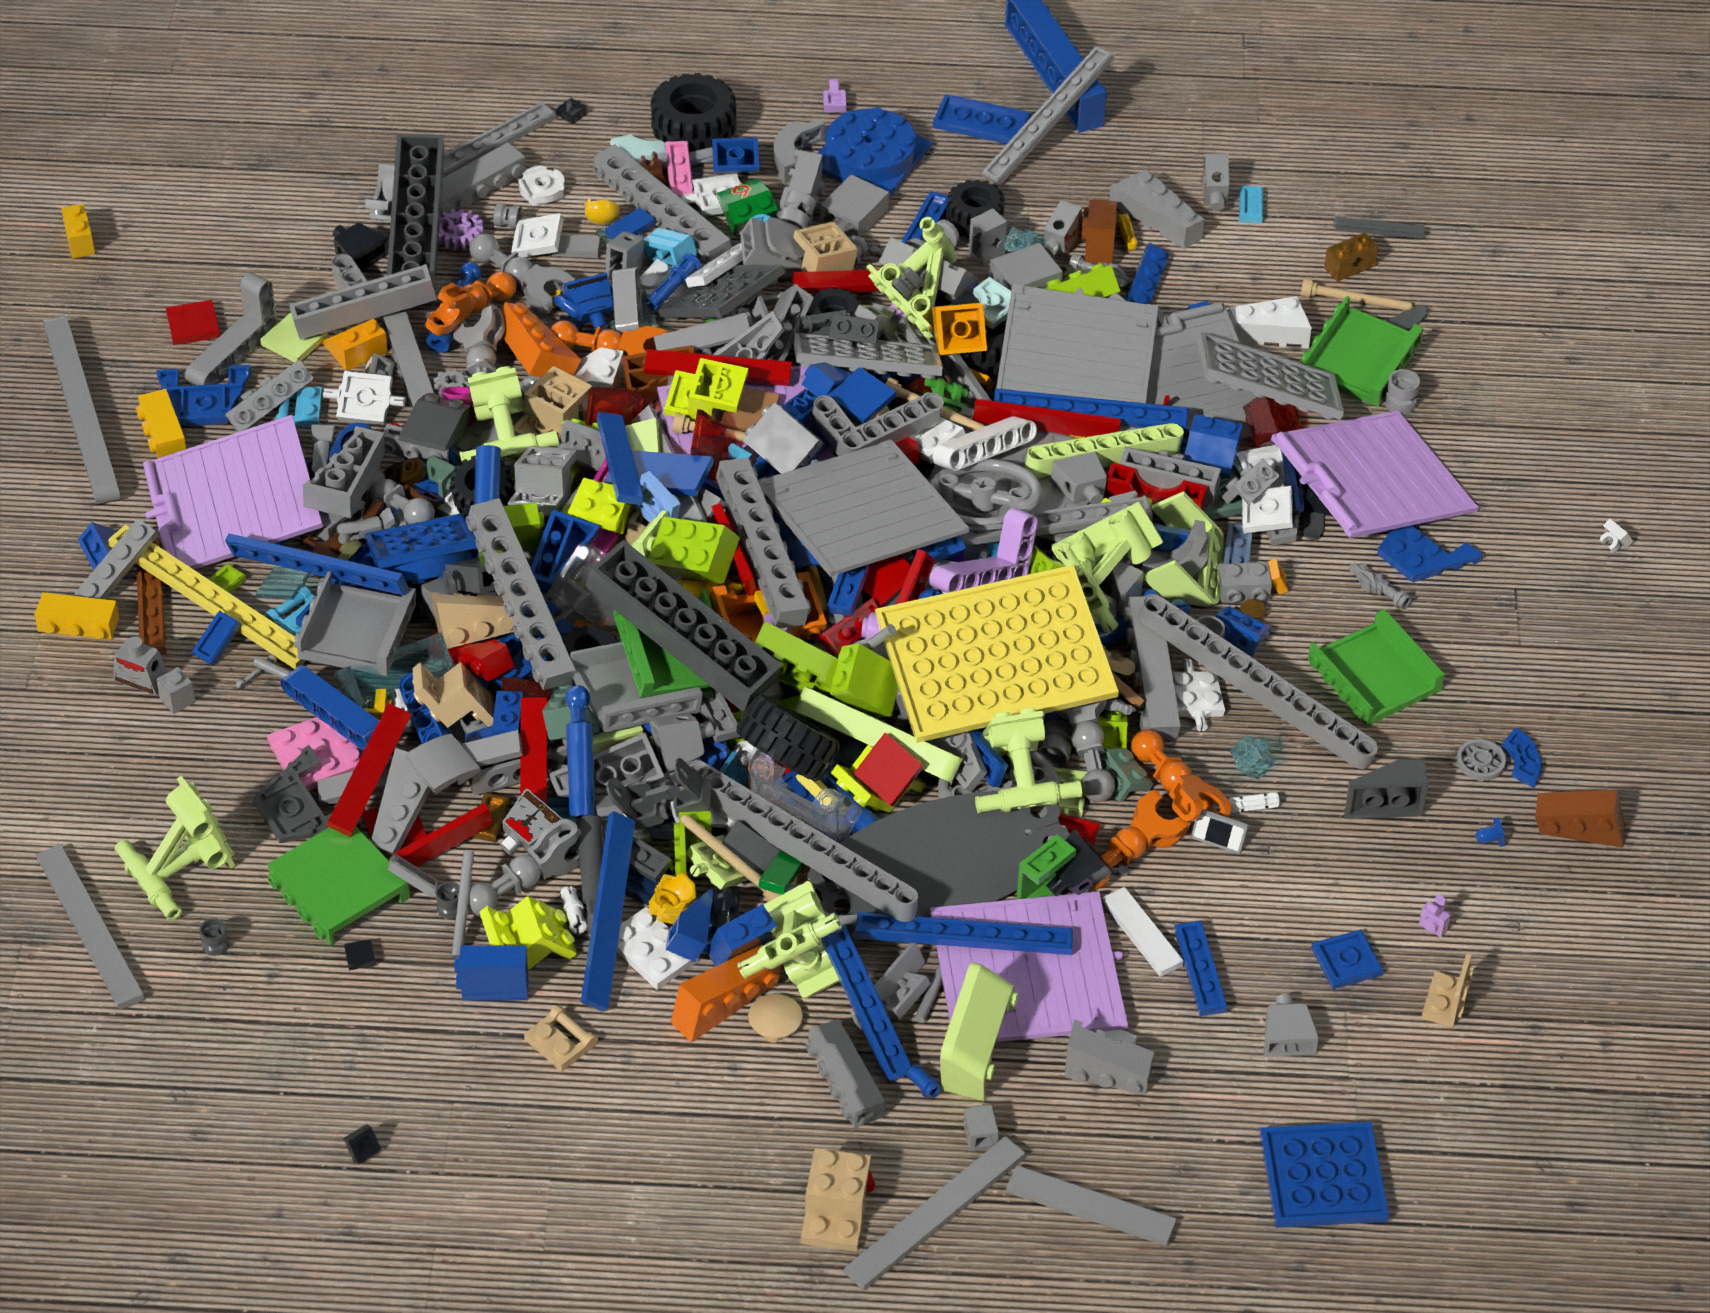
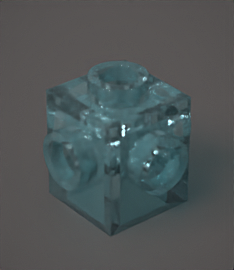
M1012 226L1002 248L1014 252L1037 243L1043 245L1044 242L1037 239V233L1027 228L1023 231Z
M1247 734L1230 751L1235 759L1234 765L1242 773L1258 780L1276 764V761L1269 752L1270 746L1260 737L1257 739Z

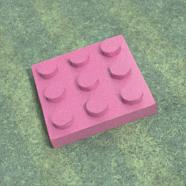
M318 717L267 735L268 743L283 770L287 768V764L290 761L293 762L302 753V750L307 745L311 746L321 761V768L300 778L308 791L318 788L317 780L354 771L363 753V750L355 746Z

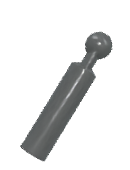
M588 815L579 818L576 821L579 833L577 841L583 904L587 907L588 915L586 918V930L591 935L604 849V835L601 818Z

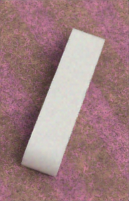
M1015 416L1006 418L938 445L933 452V462L938 466L955 471L1032 441L1037 432L1036 424L1033 421Z

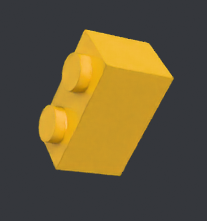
M84 203L61 207L72 259L94 255L92 234Z

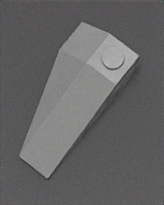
M646 733L593 755L595 794L608 793L607 781L610 778H616L624 787L640 781L647 780L650 784H654L665 779ZM568 766L549 773L558 798L569 797Z

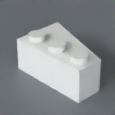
M1297 296L1229 308V318L1240 344L1264 345V342L1279 343L1280 347H1286L1287 344H1301V348H1309L1312 328Z

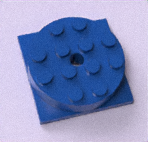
M875 107L841 114L828 127L825 145L817 154H822V175L840 182H844L850 175L856 176L888 191L890 198L929 151L932 141L915 135L912 126L901 115Z
M461 513L365 534L366 543L373 555L374 566L402 573L405 581H412V584L424 583L427 581V578L432 577L443 579L445 564L473 559L474 549L477 548L476 537L468 529L466 520Z

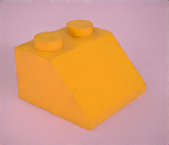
M983 303L932 308L934 334L939 355L987 351Z
M374 319L362 322L322 340L323 345L346 371L368 362L374 353L380 356L388 353L386 332Z

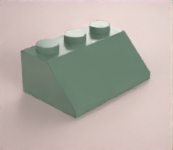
M573 681L557 686L542 710L549 740L566 738V724L571 722V709L566 705L565 695L570 687L577 686ZM588 706L586 708V719L592 723V733H598L601 731V727Z

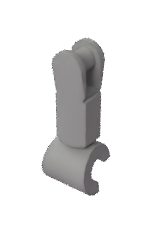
M311 425L314 443L313 478L321 467L324 468L329 463L330 447L334 443L333 434L336 425Z
M390 507L381 512L379 518L375 516L356 522L339 524L337 526V532L340 534L338 541L344 544L347 539L350 541L354 538L357 540L363 539L365 534L407 524L401 511L396 512L393 516Z

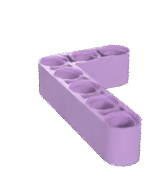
M1016 508L1009 509L1004 517L997 557L936 566L930 574V585L949 593L1027 575L1037 528V518Z

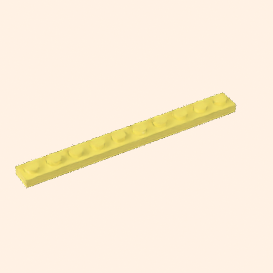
M124 525L108 539L109 546L113 548L130 527ZM153 542L137 560V565L212 615L216 616L220 610L239 621L242 625L238 632L292 668L296 669L307 661L298 659L297 648L294 647L295 636Z

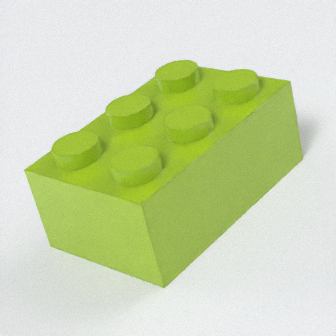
M663 517L648 559L669 576L724 584L740 537L725 525Z

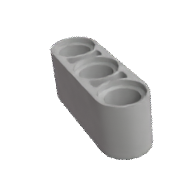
M339 254L334 256L332 259L333 279L339 289L367 282L349 255Z
M637 267L613 270L612 285L615 328L622 335L624 330L635 331L643 327L640 275Z

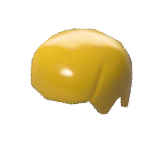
M588 199L585 202V215L593 224L609 225L619 215V204L609 200L592 202L591 199Z

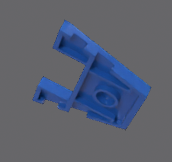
M229 366L228 384L179 386L178 369L156 370L162 390H167L180 426L228 424L229 420L225 414L237 406L250 378L251 366Z
M1421 524L1392 529L1378 547L1377 555L1412 583L1440 575L1441 571L1449 568L1453 570L1463 568V564L1472 562L1473 565L1481 562L1483 555L1467 542L1448 554L1416 529Z

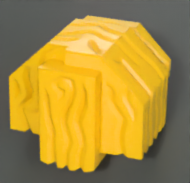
M679 872L676 877L664 874L649 901V913L658 916L657 920L660 922L673 924L678 916L694 903L696 898L695 883L684 873Z

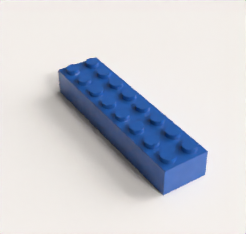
M1006 0L1005 26L1053 94L1084 59L1080 56L1077 47L1073 46L1070 42L1068 34L1063 32L1058 20L1054 19L1051 15L1049 7L1045 6L1042 0ZM1098 79L1091 84L1066 112V115L1079 133L1103 127L1104 117L1106 116L1105 100L1108 95L1106 88L1101 86Z

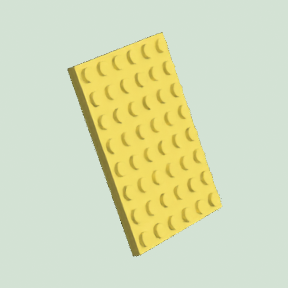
M1074 565L875 609V616L880 631L889 624L894 625L896 628V633L886 639L884 644L916 743L987 727L990 720L995 718L994 715L1002 712H1010L1011 716L1020 714V711L1024 709L1036 708V712L1043 711L1046 714L1118 697L1119 691Z

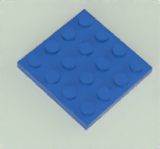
M1371 1122L1260 1127L1259 1134L1275 1228L1388 1222L1389 1212Z

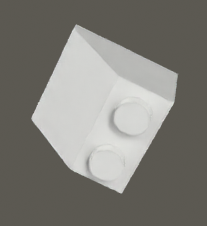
M598 348L581 359L573 376L588 384L599 385L601 399L614 397L617 395L623 376V351Z

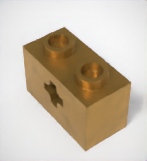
M1364 232L1327 248L1324 268L1337 282L1376 266L1378 245Z

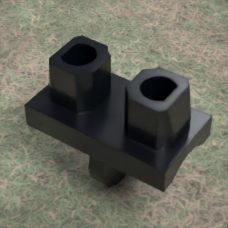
M714 888L711 931H716L717 928L739 917L740 888L732 890Z

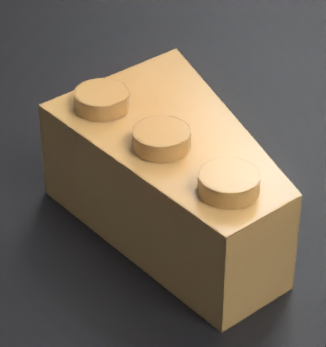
M430 592L439 638L446 649L514 632L513 621L511 617H507L504 611L502 596H464L460 593L447 595Z

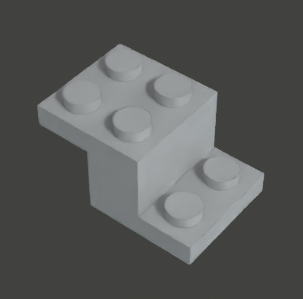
M529 446L514 464L516 492L508 501V505L537 502L538 512H543L544 517H550L552 509L560 511L571 496L570 467L577 460V450Z

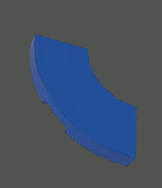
M1515 727L1502 743L1501 749L1508 753L1514 762L1511 777L1534 788L1539 780L1542 761L1536 750L1537 746L1532 739Z

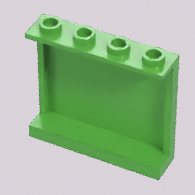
M1346 296L1342 304H1337L1331 320H1326L1320 336H1315L1312 348L1309 352L1305 351L1301 363L1333 373L1338 390L1379 407L1386 397L1390 374L1396 370L1404 369L1422 343L1423 327L1414 324L1410 331L1402 329L1349 307L1350 297Z
M706 588L701 590L698 599L714 611L713 601L708 597ZM614 610V619L640 698L699 687L701 691L713 689Z
M1385 609L1376 612L1373 624L1322 648H1319L1314 642L1310 643L1308 661L1311 667L1323 676L1324 681L1333 687L1340 699L1346 702L1353 710L1355 716L1361 719L1367 726L1442 691L1445 674Z
M356 826L350 837L334 829L327 828L268 863L269 875L267 879L272 888L275 890L279 889L286 903L289 906L293 905L298 910L300 918L305 923L309 922L312 925L317 937L321 940L324 939L330 946L334 945L333 934L393 897H396L401 904L410 899L409 883L387 870L389 861Z

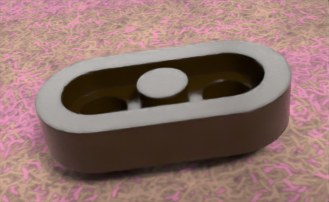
M413 457L390 465L384 470L383 474L385 479H391L404 488V485L420 482L427 473V465L419 458Z

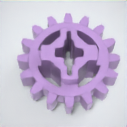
M451 209L450 214L443 212V218L440 217L439 245L444 243L445 249L452 246L454 251L458 247L466 250V246H470L475 236L483 234V221L479 220L478 214L472 216L471 210L464 213L463 209H460L459 212Z

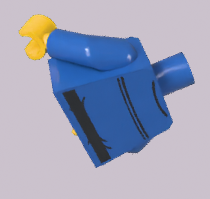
M607 272L564 283L563 295H561L559 289L555 291L556 295L554 296L548 294L553 301L552 307L561 308L572 318L583 321V324L592 322L595 331L597 327H601V331L608 327L605 318L612 315L614 300L612 280L608 279Z

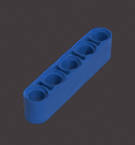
M303 665L298 666L280 680L283 691L289 697L364 751L379 722L378 719Z
M413 673L404 675L399 682V690L409 713H411V719L422 744L437 737L452 734L449 727L447 728L441 721L437 722L432 717L430 709L425 704L421 705L413 695Z

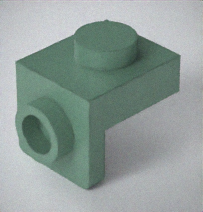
M432 455L427 460L428 479L438 483L439 496L445 498L451 492L450 477L452 473H455V466Z

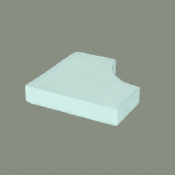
M631 134L611 138V146L617 145L639 164H641L642 155L645 156V159L652 160V152L654 151L658 154V158H666L665 143L661 140H642Z
M989 277L974 288L973 295L980 303H983L985 325L994 329L1007 319L1011 290Z

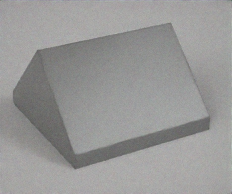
M1119 561L1106 577L1105 593L1116 599L1118 603V610L1114 618L1123 616V608L1127 607L1129 597H1141L1144 572L1122 561Z

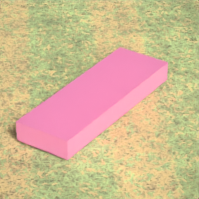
M688 141L665 142L669 189L679 197L680 195L693 194Z

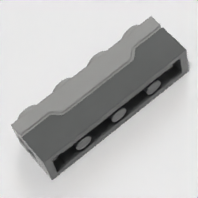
M839 1018L808 1029L807 1051L810 1057H815L817 1060V1067L821 1077L827 1078L832 1097L834 1099L838 1098L841 1103L840 1108L846 1120L850 1119L854 1128L884 1118L885 1099Z

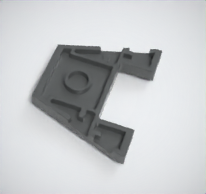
M307 745L293 762L290 761L287 764V768L278 777L275 776L253 797L254 806L279 843L311 838L329 828L326 825L331 814L325 816L300 780L301 777L321 768V761L310 745ZM358 820V822H357V824H356V827H357V828H360V827H361V821H360V820Z

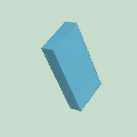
M1240 185L1239 222L1262 224L1263 187Z

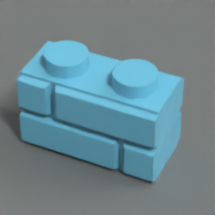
M657 228L651 235L644 238V252L648 260L656 261L659 259L666 264L675 266L683 260V256L686 253H691L695 256L697 253L694 239L689 234Z

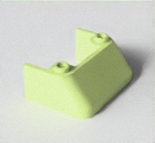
M1185 492L1152 505L1151 509L1169 527L1191 530L1195 520L1204 521L1206 532L1209 533L1207 544L1208 559L1205 565L1192 577L1174 560L1144 573L1143 579L1159 596L1168 602L1181 599L1187 602L1188 605L1210 607L1217 604L1221 591L1217 569L1218 564H1224L1226 548L1223 532Z
M971 962L968 967L943 1042L940 1066L941 1090L984 1101L986 1097V1081L992 1080L995 1070V1064L991 1063L995 1042L1005 1012L1014 1010L1019 993L1015 992L1013 984L982 964Z

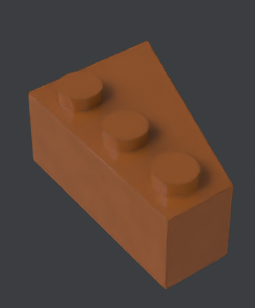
M1089 199V208L1084 207L1082 240H1086L1085 261L1095 265L1099 262H1104L1108 265L1112 263L1117 201Z
M693 345L663 350L694 353ZM646 352L622 356L623 375L627 393L631 399L632 410L659 399L657 387L667 386L669 376L644 374Z
M1617 790L1538 793L1535 818L1540 834L1623 848L1625 820Z

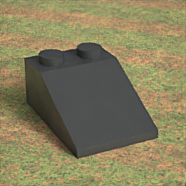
M435 393L424 394L413 407L399 434L398 440L446 451L467 433L471 405L464 404L460 399H442L440 395Z
M1424 759L1396 760L1350 781L1344 809V819L1421 817L1428 787Z

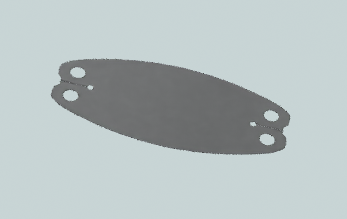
M998 791L950 796L911 806L864 827L839 844L914 888L918 893L917 917L931 918L930 908L994 902L1016 891L1018 887L1019 863L1040 848L1046 836H1055L1057 834L1066 840L1070 834L1067 829L1061 827L1060 823H1058V817L1061 813L1058 803L1055 805L1046 804L1047 814L1043 818L1032 816L1030 812L1031 807L1010 810V812H1001L999 809L977 813L975 797L998 794ZM1030 829L1031 834L1026 835L1024 831ZM812 868L808 873L810 882L815 889L820 891L823 898L821 906L825 912L844 916L835 912L834 903L839 899H845L851 906L850 911L845 915H856L857 912L886 914L834 881L828 882L824 880L821 873Z

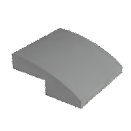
M452 734L432 739L405 754L407 761L435 794L455 781L461 785L481 771L480 767Z

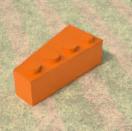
M505 302L501 311L505 323V331L502 337L528 374L542 377L555 366L573 376L581 359L540 321L526 305L520 302L515 304Z
M761 944L679 985L670 1023L691 1043L777 984L782 964L773 969L764 968L747 979L739 971L742 968L739 969L737 964L757 954L760 947H762Z

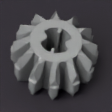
M447 368L445 373L438 372V376L434 378L433 392L442 398L441 391L444 388L455 386L469 388L468 378H471V376H468L466 371L459 372L458 368L454 371H450Z

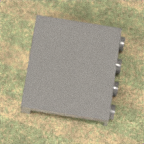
M328 571L324 581L320 580L318 584L316 598H312L310 602L309 614L303 618L301 633L297 632L295 636L294 647L297 648L298 659L387 676L416 608V589L409 587L406 595L399 597L332 583L331 572Z
M622 642L571 652L570 659L576 670L573 680L576 685L583 686L590 692L591 700L588 706L603 733L648 724L651 718L684 713H700L703 693L699 687L640 698Z

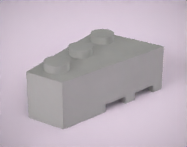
M1074 1019L1067 1045L1065 1078L1077 1082L1093 1083L1105 1088L1112 1087L1126 1090L1130 1093L1146 1095L1152 1071L1154 1052L1124 1039L1119 1043L1105 1037L1106 1032L1100 1029L1095 1033L1081 1027L1082 1022Z

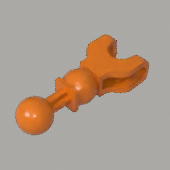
M496 272L489 277L486 286L477 280L474 284H468L464 287H458L455 283L442 287L437 297L442 303L436 311L429 315L425 326L437 336L452 332L464 319L469 318L471 313L481 312L482 309L487 307L491 299L499 302L511 299L516 292L514 278L506 272ZM441 320L444 322V325L435 324L440 322Z
M565 320L556 322L550 329L570 349L576 345L591 347L592 352L598 348L621 350L623 351V356L645 353L647 349L656 350L654 336L668 333V331L661 328L644 326L635 331L624 330L622 335L613 329L601 332V327H597L595 334L578 332L577 327L573 323Z
M1145 729L1139 731L1133 737L1131 742L1133 755L1138 760L1152 762L1157 767L1153 777L1156 780H1160L1162 787L1170 792L1169 796L1173 799L1172 809L1184 821H1197L1203 809L1229 817L1232 806L1226 796L1216 787L1202 781L1198 776H1192L1190 768L1183 763L1180 757H1167L1163 752L1164 741L1160 734L1154 730ZM1215 802L1220 806V813L1213 806Z
M1153 789L1138 800L1130 827L1119 830L1115 837L1111 838L1107 848L1108 851L1101 857L1111 868L1118 863L1127 866L1130 860L1140 858L1151 847L1170 848L1186 835L1191 822L1184 821L1180 817L1173 820L1160 817L1156 810L1159 808L1160 799L1163 796ZM1110 875L1089 889L1096 890L1104 887L1108 883Z

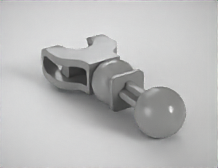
M479 234L470 243L471 256L480 263L494 262L501 267V272L510 274L514 278L516 286H520V291L526 295L528 308L541 316H547L552 312L553 301L548 294H556L555 291L559 289L561 295H563L564 283L575 281L571 275L560 268H544L537 264L533 266L528 259L519 257V253L516 251L507 256L499 250L498 241L490 234Z
M494 304L482 309L481 318L473 327L463 320L454 329V339L463 344L464 350L468 352L466 356V363L468 365L466 370L471 375L478 372H486L488 374L497 370L494 352L497 351V343L504 334L505 323L502 312Z
M379 464L361 500L369 504L374 499L381 501L385 509L390 507L392 513L397 509L403 512V517L407 524L434 519L435 511L433 505L424 498L407 499L403 486L398 485L391 479H385L384 474L380 472Z
M1107 700L1056 711L1061 718L1071 723L1073 728L1071 735L1072 743L1077 750L1079 758L1085 759L1087 773L1083 777L1081 784L1082 791L1089 800L1094 802H1103L1109 799L1115 789V781L1108 771L1103 770L1100 754L1105 753L1102 745L1104 732L1099 726L1098 717L1104 710Z
M569 819L557 821L547 827L540 834L535 844L527 849L528 855L515 857L509 863V866L506 864L502 865L504 873L502 877L491 884L483 882L471 884L468 912L474 916H480L479 912L486 906L494 909L497 904V897L513 888L520 895L522 893L521 888L534 886L539 881L540 876L544 880L553 875L563 876L580 866L578 845L575 844L579 837L576 823ZM561 831H571L569 834H566L563 837L559 838V834ZM567 854H575L573 858H565Z

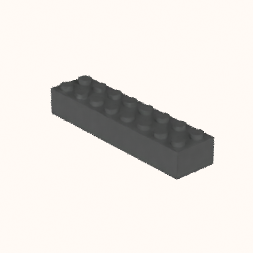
M397 133L387 276L427 265L435 291L445 154L443 135ZM435 301L428 302L425 304L435 305Z
M625 540L620 542L590 569L585 587L741 711L745 712L755 696L763 695L776 683L782 664Z

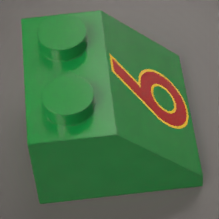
M759 179L716 193V197L733 235L740 233L750 218L755 215L765 214L776 218L778 209L770 190Z

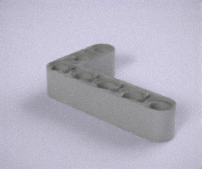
M252 272L245 274L240 284L244 315L188 366L185 372L186 381L194 385L217 384L229 373V366L237 365L261 343L260 339L276 326L277 316L271 281Z
M927 393L855 427L832 397L822 395L814 401L811 420L836 454L841 456L890 439L896 443L936 424L940 419L944 400L937 393Z

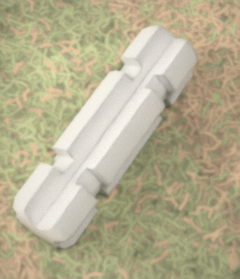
M1277 792L1266 793L1267 796H1264L1262 793L1242 796L1243 799H1240L1239 796L1231 797L1228 799L1232 806L1231 813L1241 812V809H1244V811L1265 809V806L1276 808L1280 802Z

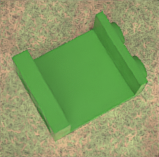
M1056 834L1020 862L1017 899L1055 896L1046 884L1057 875L1055 872L1076 856V849ZM1066 887L1059 895H1066L1071 890Z

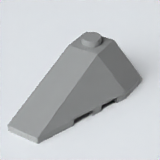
M772 311L713 355L762 359L784 332V328L775 312Z

